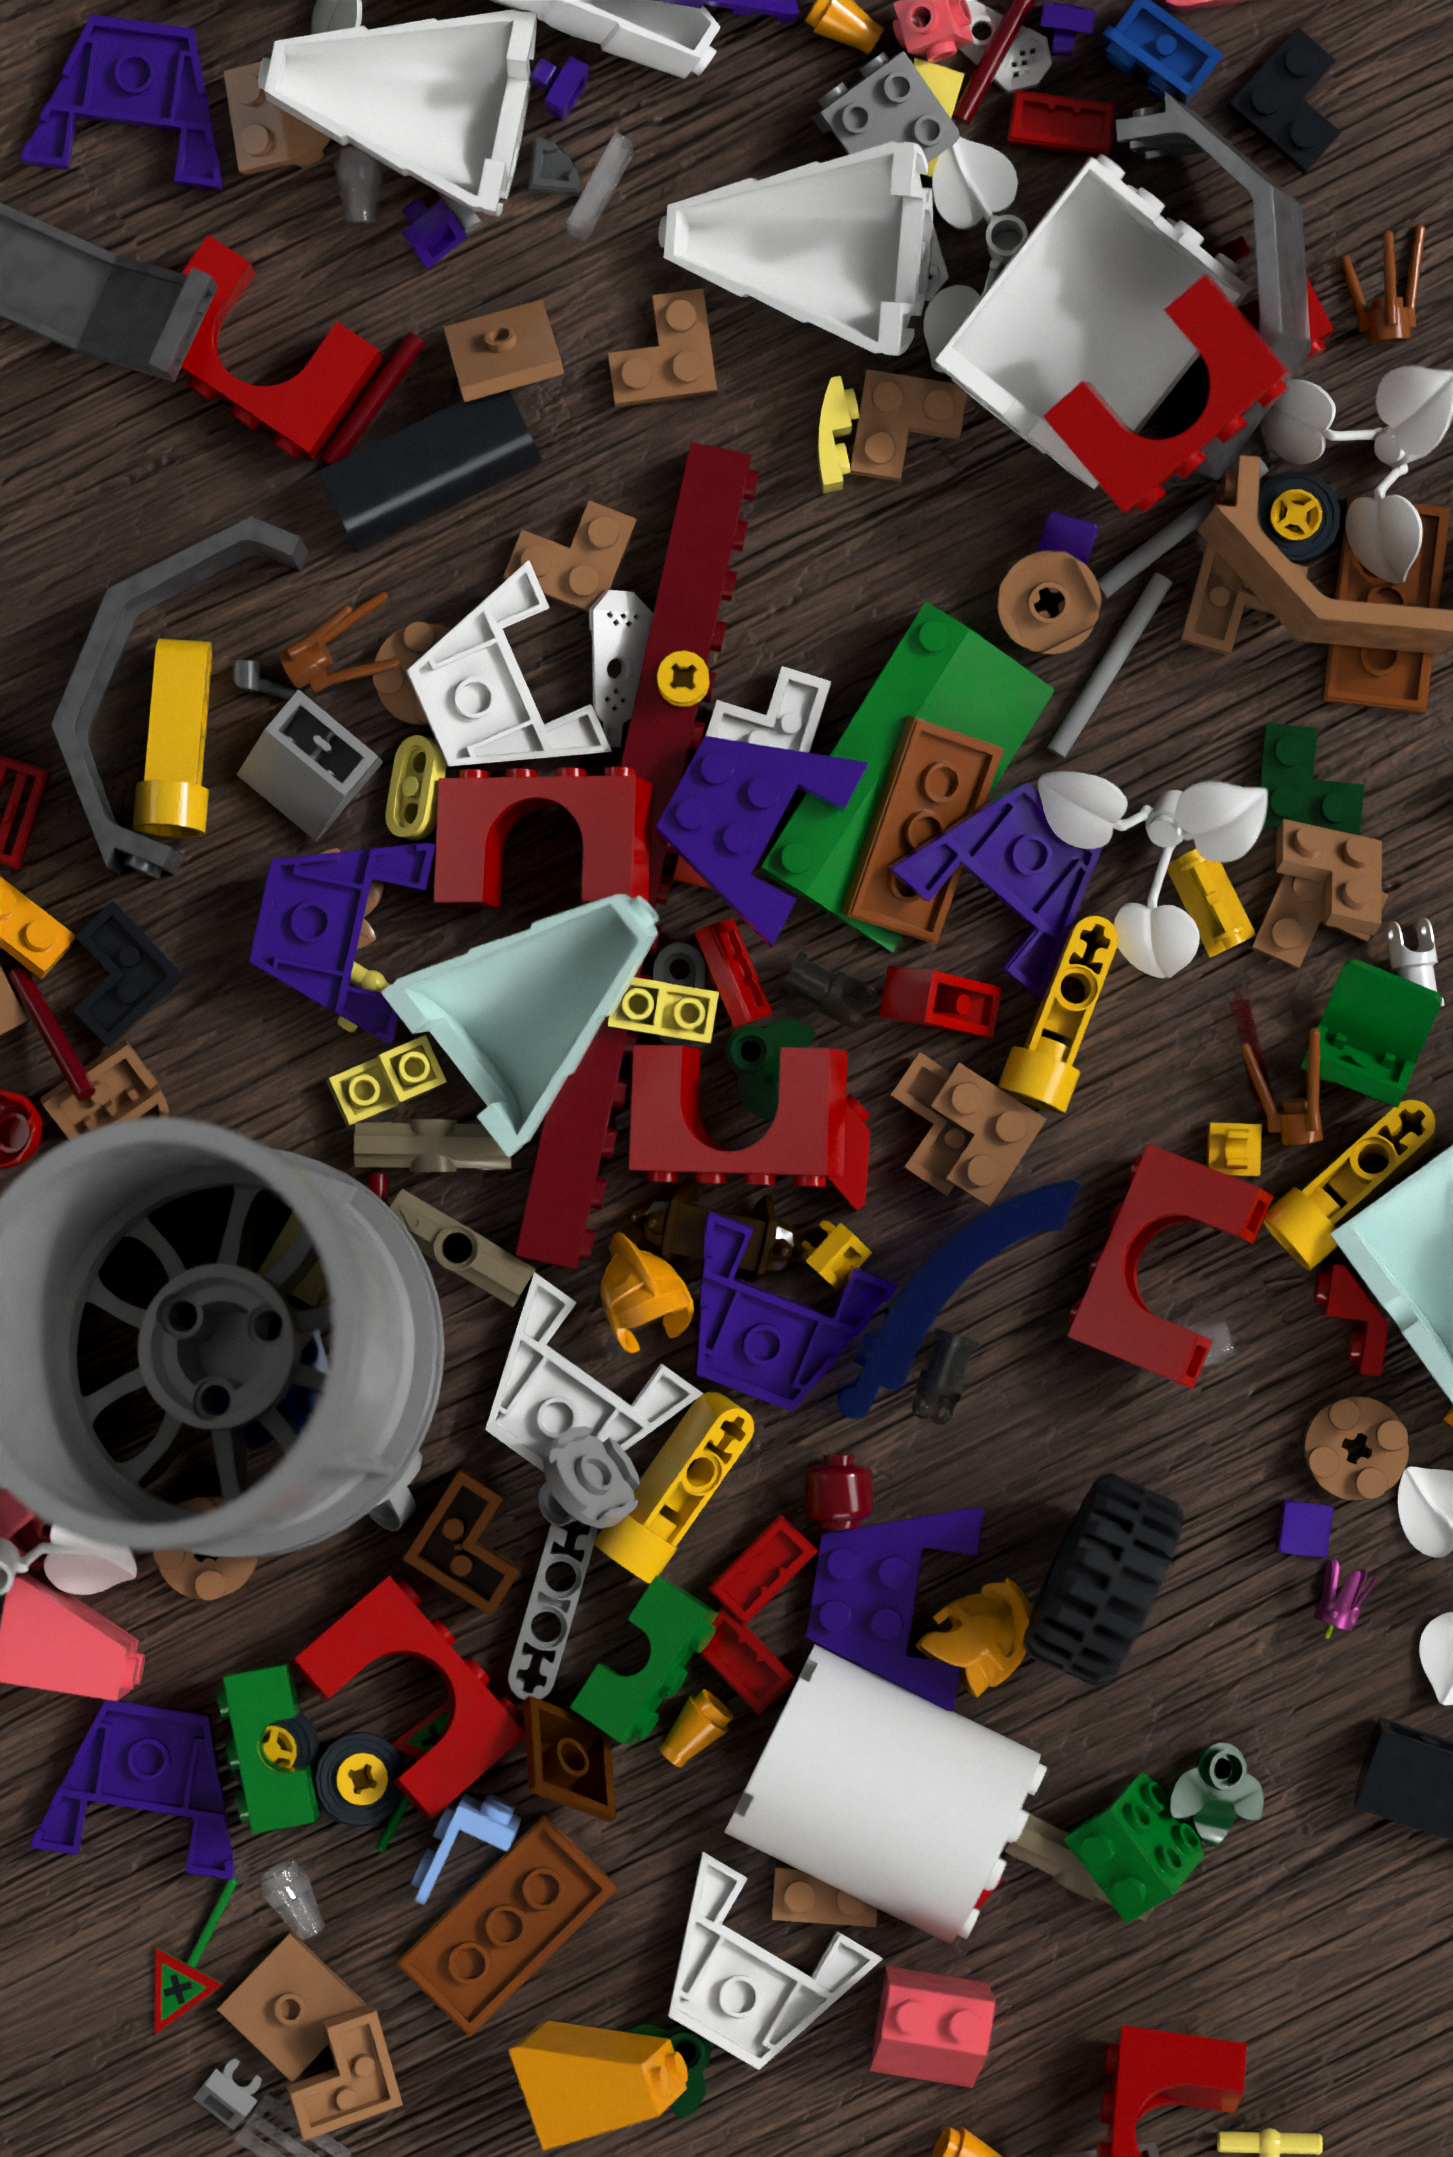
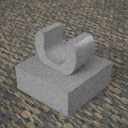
M236 2058L229 2061L221 2072L215 2069L193 2097L196 2102L232 2130H235L257 2103V2100L252 2096L259 2089L262 2081L256 2075L246 2087H240L234 2083L232 2074L240 2064V2061Z

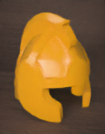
M621 1232L615 1233L611 1243L608 1245L612 1260L608 1264L601 1280V1299L607 1320L617 1341L627 1352L636 1353L640 1350L639 1344L633 1333L626 1328L638 1327L665 1315L663 1324L669 1338H676L689 1326L693 1318L694 1305L683 1280L668 1262L654 1254L639 1250Z
M1005 1578L1003 1583L986 1584L981 1587L979 1594L964 1596L937 1612L932 1618L938 1625L949 1617L953 1627L947 1632L926 1633L917 1642L916 1648L928 1658L943 1660L954 1666L961 1667L959 1678L962 1685L972 1696L978 1698L989 1686L996 1687L1007 1679L1024 1658L1027 1651L1023 1646V1641L1032 1614L1031 1605L1022 1590L1008 1578Z

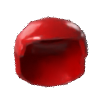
M0 1089V1169H11L27 1163L42 1142V1118L35 1105L25 1095Z

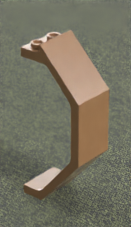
M1240 455L1231 468L1223 472L1220 484L1213 485L1210 513L1197 528V531L1297 641L1441 654L1453 645V610L1336 600L1321 594L1263 533L1258 524L1257 509L1261 457Z

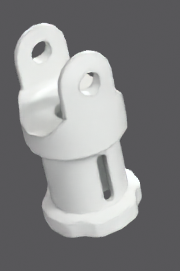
M1421 918L1418 922L1419 947L1416 952L1404 946L1399 924L1395 921L1390 922L1387 926V941L1392 970L1397 971L1399 977L1437 992L1433 965L1438 963L1430 921L1427 918ZM1442 998V1004L1440 1007L1445 1006L1444 998Z

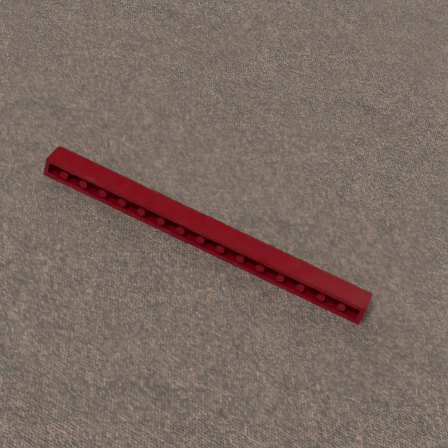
M690 442L621 767L635 769L636 776L653 784L648 903L654 911L657 904L667 905L673 875L663 873L667 854H678L656 832V826L685 774L689 752H697L702 742L705 723L696 721L700 702L692 707L683 708L671 705L662 697L659 691L657 673L662 661L674 652L688 651L695 653L704 660L707 667L711 651L721 653L727 622L718 620L722 600L732 602L738 574L736 571L729 570L733 550L743 551L749 521L740 520L743 500L753 502L759 477V471L750 469L751 454ZM709 671V687L707 694L701 700L702 702L710 703L716 677L715 672ZM654 924L658 935L647 954L656 956L662 926ZM644 958L634 977L651 980V976L642 975ZM605 1016L577 1069L573 1074L568 1075L545 1115L515 1256L574 1269L579 1268L580 1259L588 1261L591 1259L596 1230L587 1229L591 1208L601 1210L607 1185V1179L598 1178L602 1157L609 1159L613 1157L618 1129L609 1127L613 1106L623 1108L629 1082L628 1077L620 1076L624 1056L633 1057V1045H637L639 1036L638 1031L609 1027V1016Z

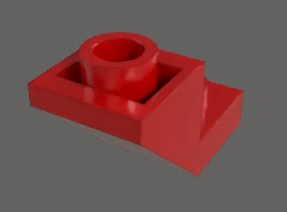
M1327 1264L1326 1273L1319 1272L1317 1275L1314 1303L1321 1304L1320 1315L1361 1321L1360 1331L1352 1330L1350 1334L1347 1360L1355 1362L1354 1373L1381 1377L1389 1325L1345 1265Z

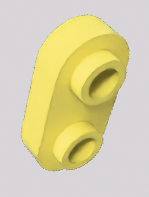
M413 735L405 739L397 749L385 812L387 826L395 836L419 841L430 835L436 826L439 778H445L447 765L434 739Z

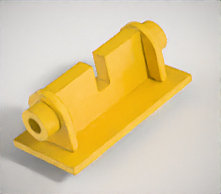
M1197 848L1169 862L1167 872L1187 913L1198 927L1201 942L1209 958L1256 936L1221 862H1214L1204 858Z

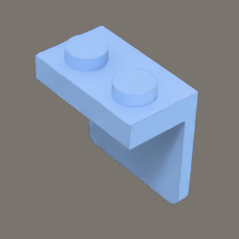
M467 1792L464 1793L459 1804L452 1801L446 1807L433 1837L442 1840L438 1851L427 1848L411 1882V1885L420 1889L415 1901L425 1905L459 1830L508 1852L522 1819L513 1814L515 1806L490 1794H487L485 1800H482Z

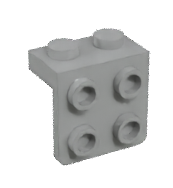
M884 51L859 69L864 78L857 84L847 89L844 83L841 82L819 98L817 101L823 109L812 116L823 134L830 130L833 132L848 155L892 141L897 143L914 142L922 148L927 163H929L959 139L958 128L904 51L890 59Z

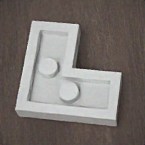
M782 666L767 715L717 700L706 736L809 753L831 681Z

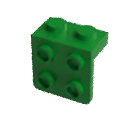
M1353 958L1346 960L1317 1027L1320 1031V1079L1336 1082L1363 1093L1373 1101L1385 1102L1398 1108L1442 1004L1441 995L1434 990ZM1308 1051L1301 1066L1306 1071H1308Z
M1144 1772L1133 1777L1107 1808L1072 1829L1064 1838L1065 1842L1126 1924L1173 1896L1204 1857L1201 1842L1195 1830L1190 1825L1183 1823L1181 1818L1169 1816L1167 1793L1160 1784L1152 1781Z

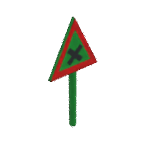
M449 1700L445 1701L398 1737L391 1745L395 1749L418 1759L439 1739L444 1731L449 1714ZM404 1794L395 1807L376 1845L378 1852L386 1850L410 1802Z
M235 1877L232 1880L227 1879L186 1963L155 1947L154 2035L224 1984L195 1967L237 1885Z

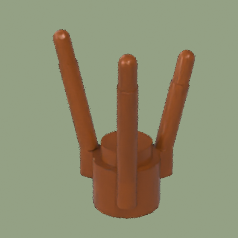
M1418 224L1415 227L1404 307L1403 298L1397 297L1394 236L1391 230H1386L1383 233L1385 298L1372 300V310H1368L1350 257L1343 255L1340 259L1358 314L1359 332H1369V340L1372 344L1395 343L1411 339L1410 328L1416 327L1415 305L1424 247L1425 227L1422 224Z
M381 591L353 611L349 605L343 606L303 639L280 652L281 663L293 684L298 689L310 684L314 692L317 693L333 684L400 667L402 664L399 658H392L328 674L326 669L333 665V659L325 644L388 599V594Z
M1317 1028L1310 1030L1309 1046L1307 1047L1306 1098L1283 1101V1111L1278 1112L1251 1046L1246 1043L1241 1046L1246 1066L1267 1116L1268 1132H1281L1283 1145H1301L1323 1140L1319 1108L1320 1031Z

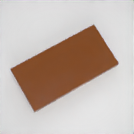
M1348 495L1345 498L1334 599L1439 609L1450 508L1411 503L1421 518L1423 528L1422 545L1416 560L1409 569L1406 581L1394 584L1371 573L1353 553L1348 543L1345 523L1350 504L1360 497ZM1328 644L1321 702L1425 714L1433 654Z
M907 716L844 900L841 914L937 945L963 866L959 865L930 902L923 901L886 867L986 803L1004 751L1003 747L916 717Z
M544 1813L509 1848L508 1852L506 1851L397 1960L396 1964L470 2038L618 1889V1886Z

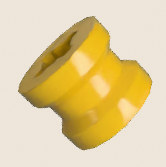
M688 651L674 652L668 655L659 666L657 673L658 688L662 697L671 705L681 708L692 707L699 703L707 694L709 671L704 660L697 654Z

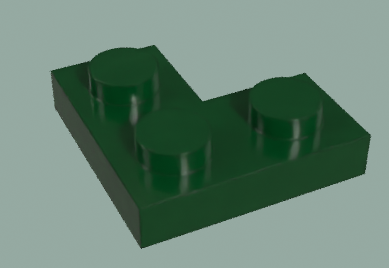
M1266 723L1263 730L1258 788H1265L1267 790V809L1262 829L1277 830L1283 819L1360 836L1365 785L1313 780L1318 728Z

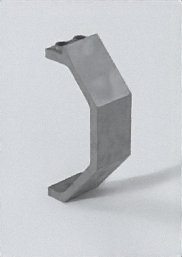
M1165 92V113L1163 108L1147 107L1134 110L1132 118L1116 120L1117 141L1120 143L1130 141V149L1136 153L1146 152V159L1149 161L1208 153L1249 191L1254 208L1260 305V329L1258 333L1293 373L1283 381L1287 385L1311 351L1302 205L1197 113ZM1258 403L1243 416L1248 424L1236 436L1225 444H1222L1217 438L1202 451L1207 460L1185 479H1182L1177 473L1164 485L1173 487L1219 481L1223 472L1227 470L1272 404L1263 409Z
M0 203V318L79 354L175 382L217 291L218 286L212 276L193 267L189 275L114 254Z
M249 517L107 589L51 726L106 867L120 875L124 864H127L132 869L159 879L162 871L176 875L183 859L182 855L172 850L173 848L119 826L89 745L91 728L135 622L142 614L251 556H265L301 571L309 552L300 536L256 518Z

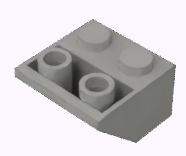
M298 689L265 728L238 771L237 776L317 842L383 762L377 754Z

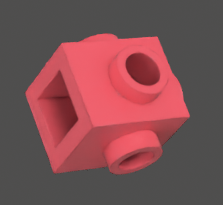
M899 0L893 3L898 19L893 21L894 33L901 48L907 49L908 53L923 58L928 62H938L957 54V49L974 43L969 27L972 23V18L966 0ZM931 16L930 21L927 24L926 17Z

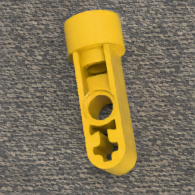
M161 638L157 640L144 781L136 783L132 828L137 832L168 838H198L206 834L209 790L202 786L212 669L211 642Z
M1089 916L1070 929L1024 1047L1013 1046L997 1087L1022 1103L1064 1115L1080 1076V1071L1072 1065L1118 946L1117 930L1106 918ZM1092 930L1096 932V942L1102 945V948L1096 949L1088 956L1085 966L1070 964L1069 960L1076 963L1083 958L1087 943L1080 939V936L1084 937ZM1065 977L1077 978L1084 985L1085 997L1081 1003H1070L1062 996L1060 987ZM1043 1029L1069 1039L1067 1046L1041 1036Z
M1406 1100L1400 1102L1398 1108L1394 1107L1305 1189L1300 1191L1293 1187L1266 1213L1263 1221L1265 1227L1301 1266L1311 1271L1338 1246L1331 1233L1367 1208L1433 1147L1436 1139V1124L1432 1110L1421 1101ZM1407 1122L1409 1125L1414 1126L1421 1122V1135L1417 1136L1415 1133L1409 1132L1402 1138V1124ZM1398 1141H1399V1153H1400L1401 1155H1398V1154H1397V1152H1396V1150H1395V1147L1393 1146V1145H1394L1396 1142H1398ZM1377 1153L1384 1156L1389 1163L1382 1172L1369 1174L1359 1166L1363 1157L1368 1154ZM1330 1187L1347 1203L1342 1209L1326 1192Z
M707 1392L697 1398L639 1480L640 1485L634 1489V1501L639 1500L637 1507L615 1526L603 1528L593 1544L628 1571L651 1584L655 1576H659L678 1549L676 1546L751 1440L754 1432V1422L751 1415L719 1392ZM696 1459L692 1468L687 1471L689 1465Z

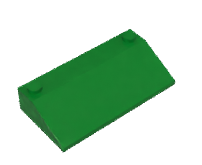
M925 602L830 755L832 757L869 763L845 811L843 812L806 793L763 862L760 872L893 953L904 934L846 916L840 912L907 716L916 717L1004 748L987 797L988 799L1055 689L973 630L928 602Z

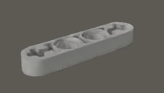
M553 1524L550 1526L509 1669L508 1682L510 1688L517 1697L523 1700L529 1696L543 1699L550 1693L555 1683L594 1548L593 1542L598 1534L597 1527L590 1526L589 1534L580 1533L577 1537L574 1550L585 1551L583 1560H579L569 1553H553L551 1551L553 1542H557L564 1547L568 1530ZM563 1561L574 1568L576 1581L570 1589L556 1591L548 1585L546 1571L552 1563ZM544 1611L552 1612L560 1619L562 1627L557 1638L551 1641H542L536 1638L532 1632L531 1624L533 1618L538 1613ZM526 1642L538 1650L556 1651L553 1661L543 1656L539 1672L547 1677L546 1684H536L533 1691L524 1689L525 1680L517 1677L518 1669L527 1670L533 1657V1652H523Z

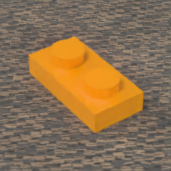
M0 876V947L42 980L74 945L76 935Z

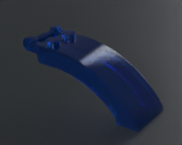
M1074 1180L1055 1182L1018 1194L982 1212L941 1242L918 1265L902 1285L885 1312L875 1335L864 1334L853 1359L854 1363L861 1365L853 1385L842 1388L837 1396V1405L841 1412L848 1418L860 1419L870 1410L880 1386L890 1390L900 1389L907 1378L929 1327L959 1286L986 1261L1013 1243L1042 1230H1061L1081 1183Z

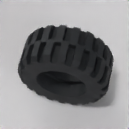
M1114 1473L1098 1476V1479L1094 1481L1090 1491L1084 1497L1059 1546L1056 1557L1050 1566L1045 1582L1037 1597L1035 1607L1032 1610L1023 1641V1646L1030 1657L1092 1686L1106 1685L1112 1680V1677L1119 1671L1123 1660L1129 1654L1135 1639L1143 1627V1623L1154 1604L1155 1597L1164 1581L1169 1563L1175 1553L1176 1544L1182 1531L1181 1526L1184 1522V1513L1177 1502Z

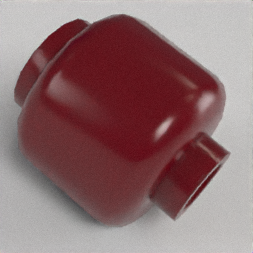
M824 1454L823 1465L812 1466L805 1474L806 1514L810 1518L818 1520V1525L821 1529L860 1528V1520L868 1518L873 1512L872 1471L864 1465L854 1464V1454Z

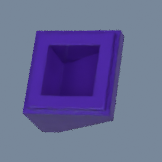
M1050 510L1036 551L1044 549L1066 551L1087 564L1099 526Z
M1281 1499L1274 1550L1280 1553L1327 1558L1334 1506Z

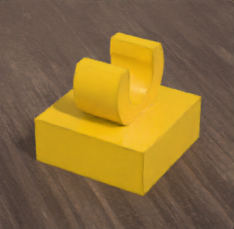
M1208 1123L1206 1167L1229 1176L1259 1177L1261 1170L1262 1124Z
M822 1220L819 1225L828 1234V1237L818 1248H814L806 1240L801 1245L808 1251L809 1258L806 1262L838 1291L844 1285L851 1265L859 1268L872 1252L841 1222L835 1227L831 1222Z

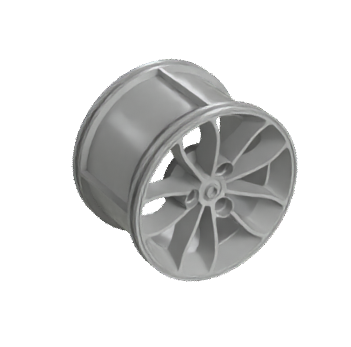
M148 1118L129 1120L100 1127L73 1138L30 1166L0 1198V1481L25 1507L42 1519L74 1536L98 1544L125 1549L156 1551L181 1549L208 1556L230 1558L271 1557L299 1551L323 1542L347 1529L387 1496L404 1475L427 1434L438 1402L444 1364L443 1319L438 1294L429 1267L417 1243L390 1207L369 1188L348 1174L323 1162L289 1151L268 1148L248 1137L226 1129L184 1119ZM233 1186L234 1198L217 1264L195 1267L176 1237L163 1225L148 1216L163 1205L187 1194L214 1187ZM266 1188L280 1192L297 1211L304 1224L290 1250L271 1269L261 1275L251 1269L257 1214L263 1192ZM130 1236L139 1239L152 1249L162 1262L170 1281L154 1297L147 1310L120 1300L107 1290L99 1279L98 1271L110 1252L123 1237ZM322 1258L328 1277L332 1305L305 1311L292 1307L287 1298L318 1260ZM90 1302L120 1320L140 1329L138 1339L140 1367L123 1375L92 1395L84 1397L81 1395L78 1378L77 1344L82 1311L85 1303ZM194 1306L197 1311V1321L195 1326L187 1331L185 1326L186 1316ZM280 1314L283 1322L280 1337L272 1341L268 1332L269 1323L272 1318ZM334 1327L332 1355L328 1373L299 1363L301 1350L310 1342L312 1333ZM292 1383L322 1391L320 1402L304 1433L281 1403ZM226 1389L230 1395V1404L225 1413L220 1415L217 1410L216 1400L219 1392ZM149 1390L155 1401L166 1411L158 1433L149 1446L134 1459L124 1463L115 1462L97 1437L93 1425L105 1412L118 1403ZM258 1420L283 1447L287 1457L262 1483L249 1491L246 1426ZM196 1427L211 1430L221 1482L224 1507L211 1513L188 1510L171 1504L144 1489L168 1470L181 1453Z

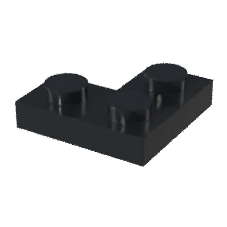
M1297 26L1228 105V109L1305 175L1335 142L1341 132L1303 100L1334 66L1336 60Z
M114 901L109 903L75 936L110 973L73 1009L108 1048H112L186 978Z

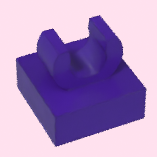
M1043 0L1040 26L1055 28L1051 53L1072 56L1076 31L1092 34L1095 16L1094 8Z
M571 55L562 70L540 58L530 75L533 79L531 84L548 93L544 99L546 112L565 122L590 79L588 65Z
M416 198L401 210L410 221V226L402 232V235L415 256L427 269H430L467 238L454 213L442 200L428 210Z

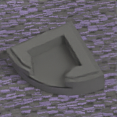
M534 137L529 191L581 197L579 174L570 157L555 143L547 139Z

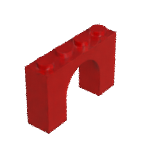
M208 234L182 271L183 274L189 275L193 267L211 275L218 286L180 369L182 373L190 377L186 385L209 402H212L218 396L233 406L229 414L250 430L255 431L258 425L264 427L275 435L271 443L291 458L297 460L302 453L314 461L382 363L383 358L380 350L336 321L307 365L292 379L273 386H255L235 378L223 367L220 361L218 351L219 333L227 315L256 273L249 261Z
M1206 274L1164 309L1202 355L1210 375L1208 403L1201 417L1191 428L1180 435L1162 440H1153L1141 436L1122 421L1091 382L1087 381L1079 383L1043 415L1045 420L1123 513H1132L1136 508L1142 514L1147 512L1167 494L1162 489V486L1177 473L1182 479L1193 473L1207 460L1202 453L1203 450L1217 438L1222 444L1227 443L1246 427L1248 423L1244 420L1243 416L1259 403L1263 409H1266L1289 389L1283 381L1293 373L1213 278Z
M626 767L605 768L604 776H586V770L579 768L555 769V777H537V771L531 769H507L506 777H489V772L484 770L463 769L458 770L457 778H439L434 903L450 909H501L503 854L507 838L514 826L524 816L536 809L547 806L565 807L574 816L580 827L583 838L582 902L590 904L618 894L628 895L632 899L641 896L648 902L653 784L636 776L635 769Z
M633 1045L629 1170L647 1171V1181L678 1182V1172L696 1173L695 1183L727 1184V1174H745L744 1184L776 1185V1175L794 1176V1186L825 1187L826 1177L844 1176L848 1051L832 1048L781 1047L779 1103L775 1120L763 1138L754 1145L739 1151H731L718 1144L710 1136L700 1116L699 1078L701 1048L676 1045Z
M1148 1144L1144 1154H1139L1131 1166L1129 1173L1131 1185L1124 1202H1119L1111 1214L1109 1220V1230L1111 1233L1104 1250H1099L1090 1264L1089 1278L1091 1281L1084 1298H1079L1072 1307L1068 1324L1071 1327L1068 1337L1193 1389L1213 1341L1196 1332L1159 1318L1148 1309L1142 1300L1137 1284V1268L1141 1254L1151 1239L1159 1232L1180 1223L1202 1224L1254 1244L1274 1196L1260 1187Z
M388 1576L291 1661V1665L323 1702L334 1695L370 1662L388 1655H407L417 1658L428 1664L439 1675L444 1683L449 1700V1714L444 1731L424 1754L393 1780L394 1784L428 1821L438 1815L525 1737V1731L520 1726L524 1722V1717L507 1698L503 1697L500 1701L495 1698L485 1686L490 1682L488 1675L472 1658L464 1662L451 1646L456 1640L446 1626L437 1618L430 1623L417 1608L422 1601L413 1588L403 1579L396 1583Z
M1122 2025L1116 2043H1107L1105 2049L1103 2074L1111 2075L1112 2080L1111 2092H1103L1099 2123L1108 2125L1107 2142L1099 2141L1096 2157H1143L1136 2142L1135 2124L1145 2114L1162 2106L1182 2105L1235 2113L1244 2093L1247 2043Z

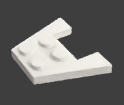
M529 560L406 670V674L447 767L612 752L591 704L548 723H543L507 641L503 628L549 609L547 600Z
M534 1272L485 1428L487 1432L544 1472L543 1460L548 1446L568 1429L582 1426L592 1428L593 1431L589 1435L595 1436L602 1442L610 1437L625 1451L704 1394L661 1363L632 1405L620 1398L547 1345L577 1302Z
M702 1851L668 2016L760 2070L883 1958L836 1931L811 1976L788 1964L722 1924L748 1878Z

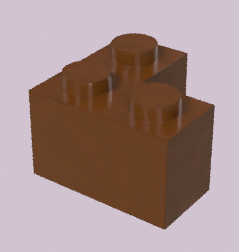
M464 1468L460 1469L403 1558V1561L492 1616L522 1569L521 1566L479 1540L506 1495Z

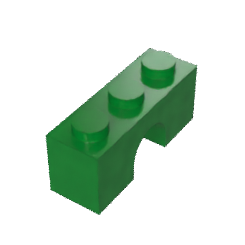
M655 1576L628 1618L630 1622L645 1632L650 1641L651 1654L648 1663L640 1672L632 1676H625L612 1666L598 1663L570 1708L619 1743L634 1745L637 1739L640 1741L644 1740L658 1721L659 1715L655 1711L666 1695L669 1697L673 1696L683 1684L688 1673L684 1667L694 1651L697 1653L702 1652L712 1640L716 1632V1627L712 1623L718 1616V1613L671 1580Z
M286 1661L228 1672L223 1677L224 1686L217 1687V1699L222 1718H231L234 1738L227 1739V1753L231 1769H240L244 1790L236 1792L241 1822L250 1821L252 1834L315 1822L319 1817L310 1764L297 1767L279 1766L267 1756L263 1745V1737L268 1725L279 1720L295 1718L300 1713L291 1662Z

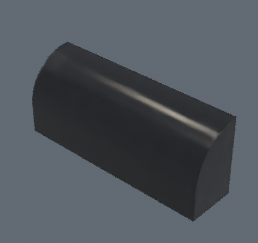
M507 390L468 402H464V399L317 472L357 552L360 553L541 463L542 459L510 391Z
M1378 1717L1361 1766L1355 1793V1808L1453 1841V1741Z

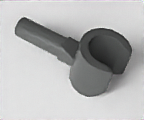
M236 660L234 662L232 683L239 691L268 693L287 701L297 692V690L272 682L271 680L260 679L262 664L260 662L250 660Z

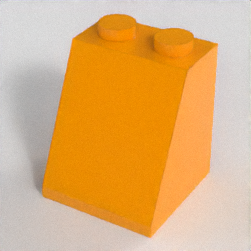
M546 2021L539 2023L508 2049L543 2151L659 2117L687 2089L685 2083L688 2080V2073L685 2061L679 2052H674L669 2038Z

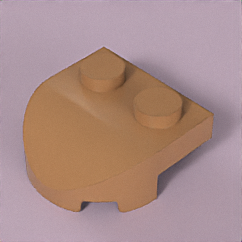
M261 62L225 70V85L240 173L251 175L292 164L303 168L315 163L324 156L322 150L327 146L331 138L268 102L264 89L258 88Z
M126 1039L84 1067L85 1072L96 1089L93 1096L86 1100L78 1101L65 1080L40 1098L44 1108L69 1140L100 1127L129 1120L168 1118L169 1108L159 1083Z

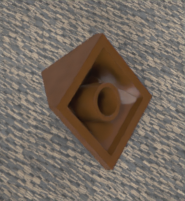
M532 1696L524 1699L528 1791L609 1823L616 1819L611 1736L575 1713Z

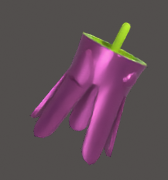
M1335 1558L1327 1560L1322 1599L1315 1605L1316 1611L1313 1615L1314 1618L1329 1624L1325 1634L1326 1639L1330 1638L1334 1626L1352 1631V1627L1356 1626L1361 1611V1603L1380 1577L1377 1576L1372 1579L1359 1597L1367 1578V1571L1365 1569L1352 1570L1336 1597L1339 1562Z

